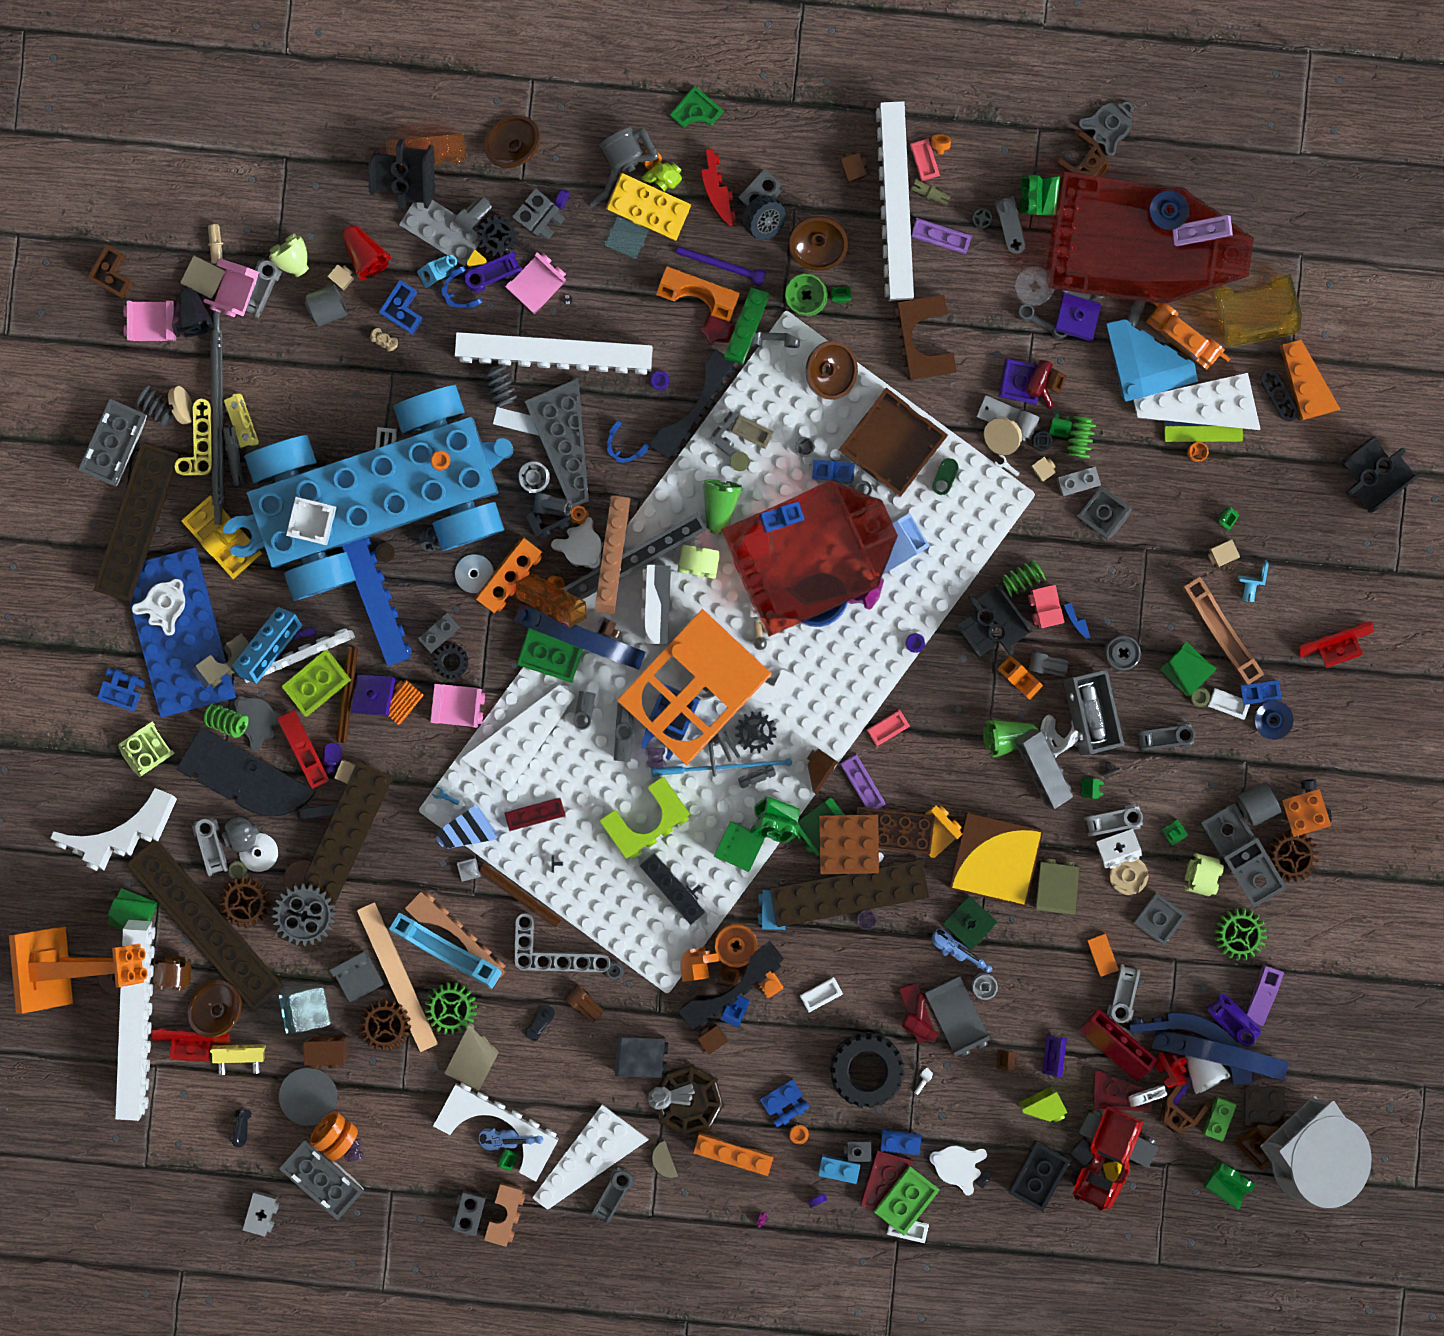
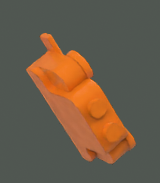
M1153 297L1147 300L1156 309L1145 324L1205 371L1213 365L1218 357L1222 358L1225 362H1229L1231 358L1223 353L1225 349L1209 337L1206 339L1177 317L1178 312L1163 301L1159 303Z

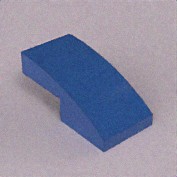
M813 460L812 479L853 483L855 463Z
M799 501L759 514L765 533L805 520Z
M1072 603L1064 604L1065 613L1073 627L1085 639L1091 638L1085 619L1077 621Z
M1279 680L1240 686L1244 705L1282 700Z

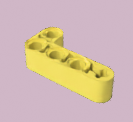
M198 399L193 404L194 457L179 458L175 462V470L180 475L206 476L212 473L211 403L205 399ZM202 403L208 407L204 410V416L208 417V420L204 418L198 419V416L202 417V411L198 409L202 406ZM202 422H206L208 425V430L204 433L199 431V425ZM207 442L208 450L206 452L199 450L200 443ZM184 461L189 464V469L186 472L180 470V464ZM203 461H206L209 465L208 470L205 472L199 469V465Z

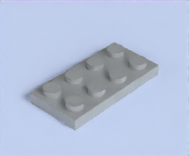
M434 200L431 201L428 209L424 208V203L413 202L399 224L447 256L453 255L457 262L465 267L473 251L481 243V241H476L481 236L476 233L479 230L478 228H475L471 234H467L454 223L457 215Z

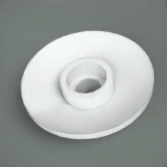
M476 554L468 555L457 564L455 578L458 585L466 592L478 593L494 573L490 561L485 557ZM472 570L478 572L477 577H471L470 573Z
M259 833L256 835L255 844L250 850L239 852L240 860L251 871L262 872L268 870L277 860V845L270 836ZM256 849H259L261 851L260 856H256L254 854V851Z

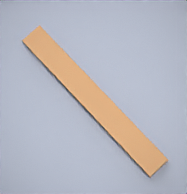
M374 902L358 909L357 912L398 1004L403 1005L401 1008L402 1012L408 1011L404 1017L411 1018L407 1024L411 1025L410 1031L419 1051L422 1052L438 1045L376 903Z

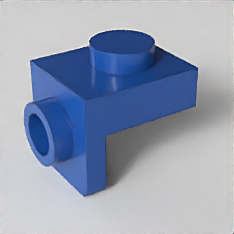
M738 995V1000L731 1006L726 1005L720 1019L737 1028L750 1003V1000L742 995Z

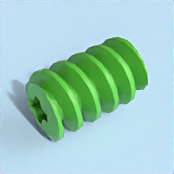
M1073 416L1077 423H1073L1071 427L1076 430L1070 431V435L1074 438L1068 439V442L1073 446H1067L1066 449L1071 453L1066 455L1090 458V455L1085 453V451L1092 449L1087 445V443L1093 442L1088 436L1095 434L1090 428H1094L1096 425L1092 423V419Z
M1033 559L1030 560V566L1026 563L1023 564L1024 570L1017 567V574L1012 570L1009 571L1010 578L1005 574L1002 575V582L1011 598L1012 591L1017 595L1019 594V588L1026 591L1025 584L1033 587V580L1039 584L1040 576L1046 580L1041 568Z
M213 703L205 712L204 722L207 727L237 738L246 731L249 718L246 715L242 716L241 713H236L220 705L216 706Z

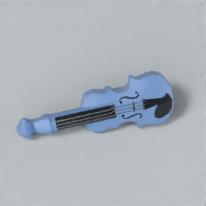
M939 928L933 933L932 943L941 949V953L944 956L951 953L959 961L967 958L977 965V968H981L986 973L992 971V967L989 964L986 965L983 959L970 952L965 945L954 940L945 930Z
M485 1128L479 1134V1142L484 1149L492 1151L499 1150L500 1147L516 1148L518 1144H541L543 1137L539 1135L518 1136L513 1130L506 1131L503 1129L498 1132L495 1128Z

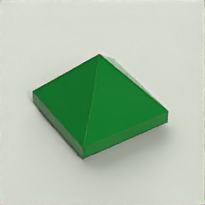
M849 286L831 287L832 301L841 305L851 301V288Z
M1228 507L1219 514L1218 523L1229 531L1238 519L1239 514L1231 507Z
M505 1149L499 1155L497 1167L511 1171L519 1153Z

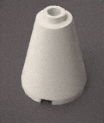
M1185 1056L1196 1094L1204 1092L1218 1085L1221 1080L1224 1079L1225 1081L1230 1077L1229 1072L1222 1064Z

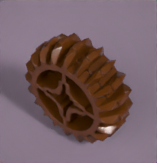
M1287 830V836L1284 832H1280L1282 839L1274 836L1273 838L1277 843L1270 842L1269 845L1274 847L1273 851L1268 849L1266 852L1272 854V857L1269 858L1273 861L1277 872H1281L1280 877L1282 879L1286 875V881L1290 882L1291 876H1293L1294 882H1298V876L1305 880L1304 873L1309 876L1312 875L1308 870L1309 868L1316 870L1317 867L1312 865V862H1319V859L1313 858V855H1318L1319 851L1312 850L1317 847L1315 843L1309 844L1313 840L1312 837L1306 840L1307 834L1293 837L1291 830ZM1294 840L1302 842L1307 851H1298L1294 845ZM1288 841L1286 852L1278 855L1279 848ZM1292 850L1293 853L1299 854L1294 861L1286 857L1291 854ZM1308 857L1306 864L1300 870H1297L1299 860ZM1278 861H1288L1292 872L1285 871Z
M242 875L241 882H239L237 877H234L235 884L228 881L227 885L229 888H222V891L226 894L219 895V898L224 899V901L218 903L219 906H225L220 912L228 913L224 917L225 920L229 917L233 918L230 924L233 925L235 921H238L237 927H241L242 922H244L245 928H248L250 921L253 926H256L257 922L255 919L262 922L263 918L261 915L265 917L268 915V912L264 909H271V906L266 904V902H271L272 899L270 897L265 898L270 891L266 890L263 892L262 889L266 885L262 884L259 887L260 879L253 883V876H249L248 881H246L245 875ZM242 887H250L257 894H248ZM237 889L238 900L230 904L231 892ZM241 897H244L245 900L251 899V901L248 902L249 906H246L245 903L239 904L242 901ZM260 899V909L256 914H253L252 903ZM242 909L248 917L240 916L233 910Z
M379 999L377 1000V1007L372 1002L370 1003L372 1010L367 1007L364 1009L368 1015L361 1014L360 1016L365 1022H359V1026H365V1028L359 1032H366L367 1035L362 1039L363 1041L368 1038L370 1039L367 1044L368 1046H371L374 1042L376 1044L374 1050H377L379 1045H381L382 1052H385L386 1046H388L390 1051H393L392 1044L399 1048V1040L402 1043L406 1042L403 1035H410L405 1029H411V1025L405 1022L410 1021L411 1018H404V1015L408 1013L407 1010L402 1013L400 1012V1009L403 1007L402 1004L397 1008L394 1007L396 1004L395 1000H393L391 1005H388L389 1000L385 999L384 1005H382ZM379 1010L392 1011L386 1018L377 1015L375 1012ZM396 1016H398L401 1023L400 1033L393 1026V1020ZM370 1018L374 1020L378 1027L374 1035L369 1026ZM389 1018H391L388 1025L390 1026V1029L385 1028L379 1033L382 1026L380 1022L382 1021L384 1023L388 1021ZM383 1033H388L395 1037L389 1041L378 1039Z

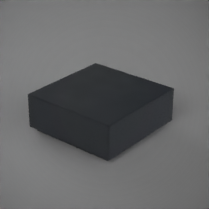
M1084 1139L1070 1152L1084 1166L1094 1157V1154H1091V1145Z

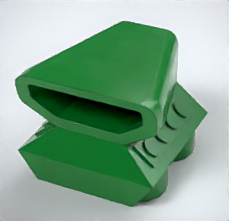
M1022 175L1021 214L1056 215L1060 176L1041 178L1038 175Z
M1185 642L1162 665L1160 670L1186 696H1191L1215 672L1216 667L1208 663L1188 642Z
M765 796L754 807L755 816L758 820L751 827V834L760 838H771L773 841L780 843L790 842L798 835L800 829L798 823L800 809Z
M121 888L109 910L107 924L123 930L128 920L151 921L157 907V902Z
M1219 1159L1203 1186L1239 1210L1243 1194L1252 1192L1255 1183Z

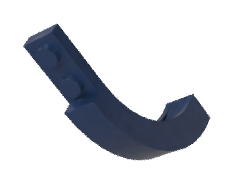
M521 603L513 620L538 632L638 670L646 653L643 650Z
M1166 1012V1020H1164V1017H1153L1152 1021L1144 1022V1019H1133V1023H1128L1130 1033L1185 1029L1196 1032L1210 1041L1240 1048L1236 1041L1217 1024L1187 1012ZM1228 1066L1233 1085L1253 1084L1251 1072Z
M1156 1030L1152 1046L1156 1050L1214 1062L1285 1081L1289 1063L1246 1049L1162 1030Z

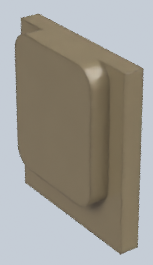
M193 256L180 284L212 299L226 271Z

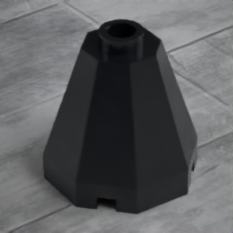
M184 288L176 296L172 321L173 333L176 337H180V333H184V337H194L208 333V328L210 330L214 329L210 315L196 290H192V288Z

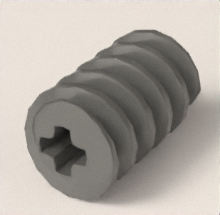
M498 365L482 371L489 372L484 378L491 379L487 384L488 387H494L490 394H496L492 401L499 402L495 408L510 404L517 398V395L510 394L515 389L508 387L512 380H505L510 375L509 373H503L507 365Z
M148 385L139 395L136 406H143V412L149 411L148 416H155V422L161 420L160 425L165 427L175 418L172 414L173 405L167 407L168 399L161 402L163 395L155 397L156 390L149 392L150 385Z

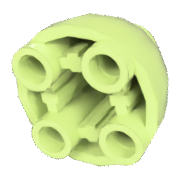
M293 233L285 239L286 242L281 246L277 244L269 250L271 253L269 259L281 270L299 277L309 269L307 266V249L301 236H296Z

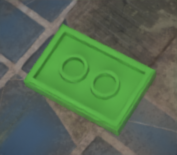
M908 1166L873 1212L905 1236L940 1189L911 1166Z

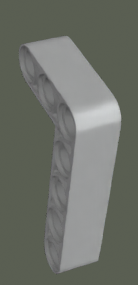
M526 912L521 913L517 917L515 965L520 970L605 972L610 967V958L604 953L533 951L534 918ZM521 917H528L530 919L528 927L521 926ZM522 936L528 937L530 944L528 946L520 945L519 938ZM520 956H527L529 964L526 966L519 963ZM541 956L547 957L549 964L547 966L539 965L538 958ZM559 957H566L568 965L565 967L559 966L557 962ZM580 957L586 958L588 961L587 966H578L577 959ZM598 958L606 959V967L600 968L597 966L596 960Z

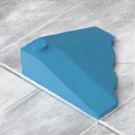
M1126 319L1106 323L1120 392L1125 402L1198 382L1193 361L1188 358L1185 360L1174 349L1166 344L1158 343L1147 332L1139 331L1131 326L1132 323Z

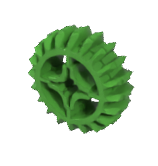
M1234 908V915L1227 911L1228 918L1223 915L1220 917L1224 923H1216L1221 929L1214 930L1215 933L1220 934V936L1214 938L1215 941L1221 940L1217 947L1222 948L1224 946L1225 948L1222 950V953L1226 954L1230 951L1228 957L1232 958L1236 954L1235 959L1238 961L1241 955L1244 960H1247L1248 953L1252 958L1255 957L1252 951L1255 950L1260 953L1261 950L1257 946L1264 947L1265 944L1260 942V940L1267 939L1266 935H1261V932L1267 931V928H1260L1264 921L1257 922L1260 917L1258 914L1252 918V910H1249L1246 915L1245 908L1241 909V914H1239L1237 908ZM1236 919H1248L1253 924L1241 927ZM1231 923L1233 927V932L1226 939L1225 932L1228 925ZM1238 929L1245 931V934H1243L1244 940L1236 937ZM1256 930L1255 940L1250 946L1248 936ZM1240 941L1245 949L1236 950L1228 944Z
M447 982L446 989L443 984H440V992L434 988L433 992L436 995H428L432 1002H425V1005L431 1006V1008L425 1009V1013L431 1012V1015L426 1019H434L431 1026L433 1027L437 1023L439 1025L437 1028L438 1032L443 1027L445 1028L444 1034H447L448 1029H451V1034L454 1035L455 1028L458 1029L459 1033H462V1025L467 1029L469 1026L467 1021L470 1023L474 1022L470 1015H477V1012L471 1011V1009L477 1008V1004H471V1002L476 998H468L471 990L464 993L463 990L466 986L463 985L459 990L457 989V982H455L454 988H451V983ZM455 993L460 995V997L451 1001L447 997L445 998L443 994ZM437 999L441 1001L444 1008L443 1012L438 1016L435 1011ZM463 1001H465L467 1006L465 1018L461 1016L458 1009ZM459 1002L458 1004H456L454 1008V1013H452L451 1011L450 1013L447 1012L444 1015V1013L448 1009L447 1004H450L451 1006L452 1004ZM447 1016H452L459 1022L448 1024L442 1020Z

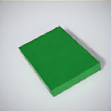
M528 628L516 665L572 683L583 649Z

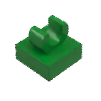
M1056 414L1052 420L1049 434L1068 439L1072 426L1070 417L1067 416L1066 420L1059 419V414Z
M1082 778L1081 797L1099 799V796H1103V793L1099 792V785H1104V782L1100 781V779Z
M1178 819L1161 829L1171 846L1189 836Z

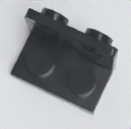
M533 512L526 515L537 538L541 537V539L552 535L551 531L556 528L559 530L570 526L569 522L572 521L571 517L568 516L541 529L544 524L539 515L535 516Z

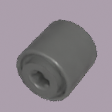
M335 283L305 296L307 311L313 323H316L318 327L348 316L346 306Z
M1115 636L1108 640L1104 646L1103 655L1108 666L1124 671L1130 670L1137 665L1140 660L1141 651L1140 646L1133 638ZM1120 648L1128 650L1126 653L1128 655L1127 658H1120L1118 656Z
M1266 782L1237 796L1238 806L1246 821L1250 822L1252 826H1256L1281 813L1278 801Z

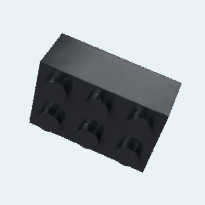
M1034 1140L1007 1190L1008 1193L1044 1212L1071 1162L1070 1158Z

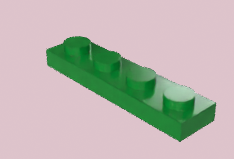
M750 288L724 355L726 360L744 364L770 297L768 292Z

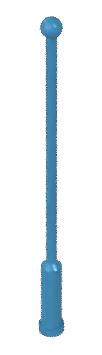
M788 758L785 761L717 765L716 769L770 765L791 766L792 760ZM683 766L651 767L652 777L683 774L687 771L712 770L711 766L684 768Z

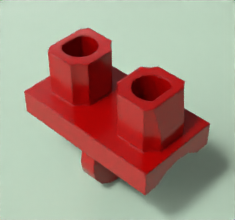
M1164 1052L1158 1055L1159 1060L1155 1063V1067L1160 1073L1167 1071L1169 1076L1164 1079V1083L1168 1088L1185 1085L1189 1082L1184 1073L1187 1071L1184 1065L1188 1062L1185 1057L1179 1058L1177 1054H1164Z

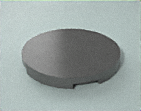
M309 1067L299 1068L290 1073L284 1079L279 1091V1103L284 1114L294 1123L304 1126L319 1124L327 1114L334 1111L338 1100L337 1088L330 1076L323 1070L309 1069Z

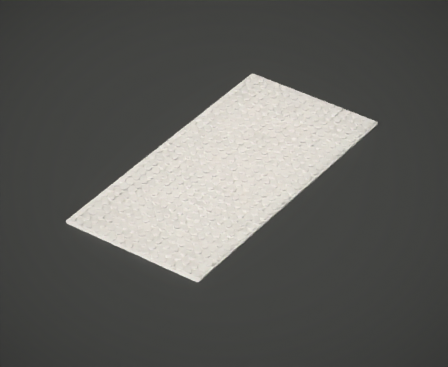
M788 311L781 315L769 333L791 334L800 340V347L788 348L784 347V341L763 340L762 347L756 349L627 525L623 554L696 513H699L707 528L704 480L718 479L720 482L726 483L731 481L742 485L741 494L726 531L722 532V534H713L707 529V531L682 544L720 552L716 579L706 578L704 575L702 578L692 576V574L678 573L682 545L619 579L615 614L595 612L597 592L572 606L569 604L559 619L595 633L598 632L604 618L617 623L614 629L620 631L621 634L618 639L612 636L610 638L646 652L640 669L629 667L584 649L572 683L523 667L419 808L421 814L440 828H443L477 804L499 836L491 841L465 846L665 993H669L682 976L680 964L684 952L689 949L701 948L706 944L780 843L773 841L771 838H765L750 871L747 872L714 857L729 822L733 821L751 830V827L758 820L755 816L754 807L765 796L799 808V816L815 796V793L812 791L807 766L809 760L806 759L812 750L816 751L819 748L837 760L838 763L920 653H913L907 649L905 644L907 637L910 634L918 633L923 636L926 645L1035 496L1032 490L1001 467H998L994 462L858 362L856 382L845 396L834 400L817 396L807 383L806 363L814 348L828 340ZM886 387L909 404L914 411L930 420L948 434L947 438L900 498L856 464L853 483L812 479L813 460L854 463L838 450ZM737 410L739 415L774 432L766 449L731 433L730 431L736 419L724 432L721 438L727 437L734 443L733 448H735L733 454L744 452L748 455L750 463L744 471L734 470L730 464L732 455L729 457L712 443V433L718 426L720 428L724 426V418L730 411L734 413ZM807 437L814 442L815 449L809 457H801L796 453L795 445L800 438ZM947 458L956 460L959 468L950 491L945 495H937L932 489V484L940 464ZM943 480L938 481L936 489L940 492L945 491L947 483ZM860 481L870 483L872 492L870 496L862 499L867 506V511L862 517L852 516L849 512V505L846 506L831 501V498H834L837 487L835 486L836 482L852 486L853 488ZM861 484L857 490L860 495H866L869 489L866 485ZM824 487L800 505L804 521L773 531V552L737 567L730 549L751 523L759 517V514L780 508ZM855 503L852 510L856 514H861L863 506L860 503ZM909 513L929 544V547L880 576L884 579L880 598L870 610L864 608V605L861 603H848L844 613L835 622L822 627H810L802 624L797 619H788V637H768L769 619L749 617L750 597L765 598L787 587L794 590L803 579L814 574H830L837 577L843 582L848 593H852V588L857 581V571L862 572L865 577L873 580L879 574L873 570L872 562L863 553L860 542ZM647 565L671 566L668 644L645 643V620H641V609L645 608L646 600H642V588H646V581H643V569H647ZM702 608L772 673L765 683L774 686L782 669L800 677L792 695L767 704L750 697L722 727L740 754L739 758L736 757L727 742H724L732 759V762H729L721 744L715 746L713 743L716 766L785 761L788 758L792 760L791 766L772 765L776 776L766 777V780L753 785L749 784L746 788L740 787L738 778L742 776L747 777L748 774L760 769L765 770V767L768 766L716 769V777L713 776L712 770L687 771L683 774L652 777L651 767L683 766L684 768L711 766L709 746L707 743L688 765L682 762L674 753L670 760H667L668 748L656 736L651 739L645 749L641 748L646 727L635 717L633 719L631 762L614 761L617 699ZM760 620L763 637L767 641V646L763 650H757L754 647V640L756 638L754 621ZM673 656L654 675L663 685L667 684L680 691L695 677ZM650 682L646 683L642 692V706L648 718L660 695V692ZM558 685H561L575 695L510 792L461 759ZM579 691L596 694L591 725L586 730H579L574 724ZM716 696L707 700L701 699L694 714L709 727L727 706ZM751 711L755 715H758L760 711L762 717L769 715L767 720L774 721L771 727L777 728V730L772 731V734L776 735V738H771L774 744L770 745L768 743V750L762 747L761 753H758L757 749L750 753L749 747L744 750L745 744H738L737 742L740 740V737H735V734L739 733V730H736L735 727L741 726L738 720L744 721V714L750 717ZM586 716L578 717L577 724L579 726H586L588 718ZM752 719L748 723L753 725L757 724L760 720ZM690 722L686 734L681 741L693 740L702 735L703 732ZM760 724L759 727H757L756 729L752 728L750 730L752 731V737L750 738V740H752V738L756 735H761L759 730L762 724ZM765 724L763 731L765 735L769 736V729L767 724ZM625 726L620 727L618 731L621 737H627L630 733L629 729ZM743 728V737L746 740L748 738V731ZM755 740L751 745H760L764 742ZM664 776L690 812L689 820L681 826L679 824L673 826V832L663 837V835L657 837V843L650 848L645 846L640 849L641 854L634 859L630 857L626 859L600 820L616 809L628 827L633 831L648 833L656 829L662 820V809L648 789V786ZM436 787H440L445 790L446 794L460 802L456 805L443 798L436 799L432 794L439 797L441 790L436 789ZM561 797L566 816L509 831L504 812ZM654 852L685 888L688 885L693 890L697 885L701 886L695 895L699 898L697 900L706 912L693 924L690 925L640 867V864ZM551 855H554V862H563V866H554V873L551 872Z

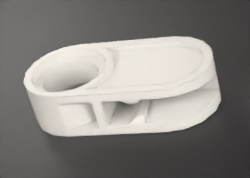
M1161 1085L1133 1094L1128 1099L1130 1106L1135 1107L1165 1097L1167 1092L1165 1091V1086Z

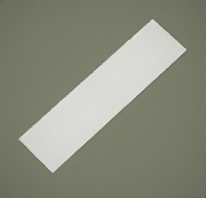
M497 408L493 424L539 436L531 415Z

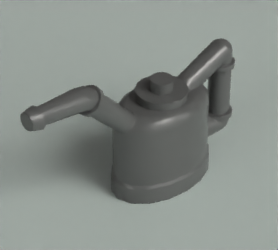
M632 127L623 129L600 143L599 147L604 153L611 171L606 188H604L605 191L589 202L591 207L596 206V204L612 194L618 171L628 170V172L636 169L635 166L638 162L658 159L657 149H655L648 131L644 128L636 132L633 131ZM637 139H642L648 153L643 154Z

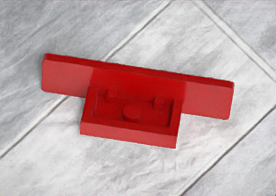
M1362 622L1354 628L1342 629L1331 636L1325 635L1319 640L1307 641L1299 646V655L1302 658L1319 652L1325 668L1362 656V650L1357 638L1374 633L1373 622Z
M158 1028L157 1030H152L151 1033L155 1041H171L170 1060L209 1062L211 1044L230 1045L231 1043L230 1035L226 1033L213 1038L183 1029L169 1031L165 1028Z

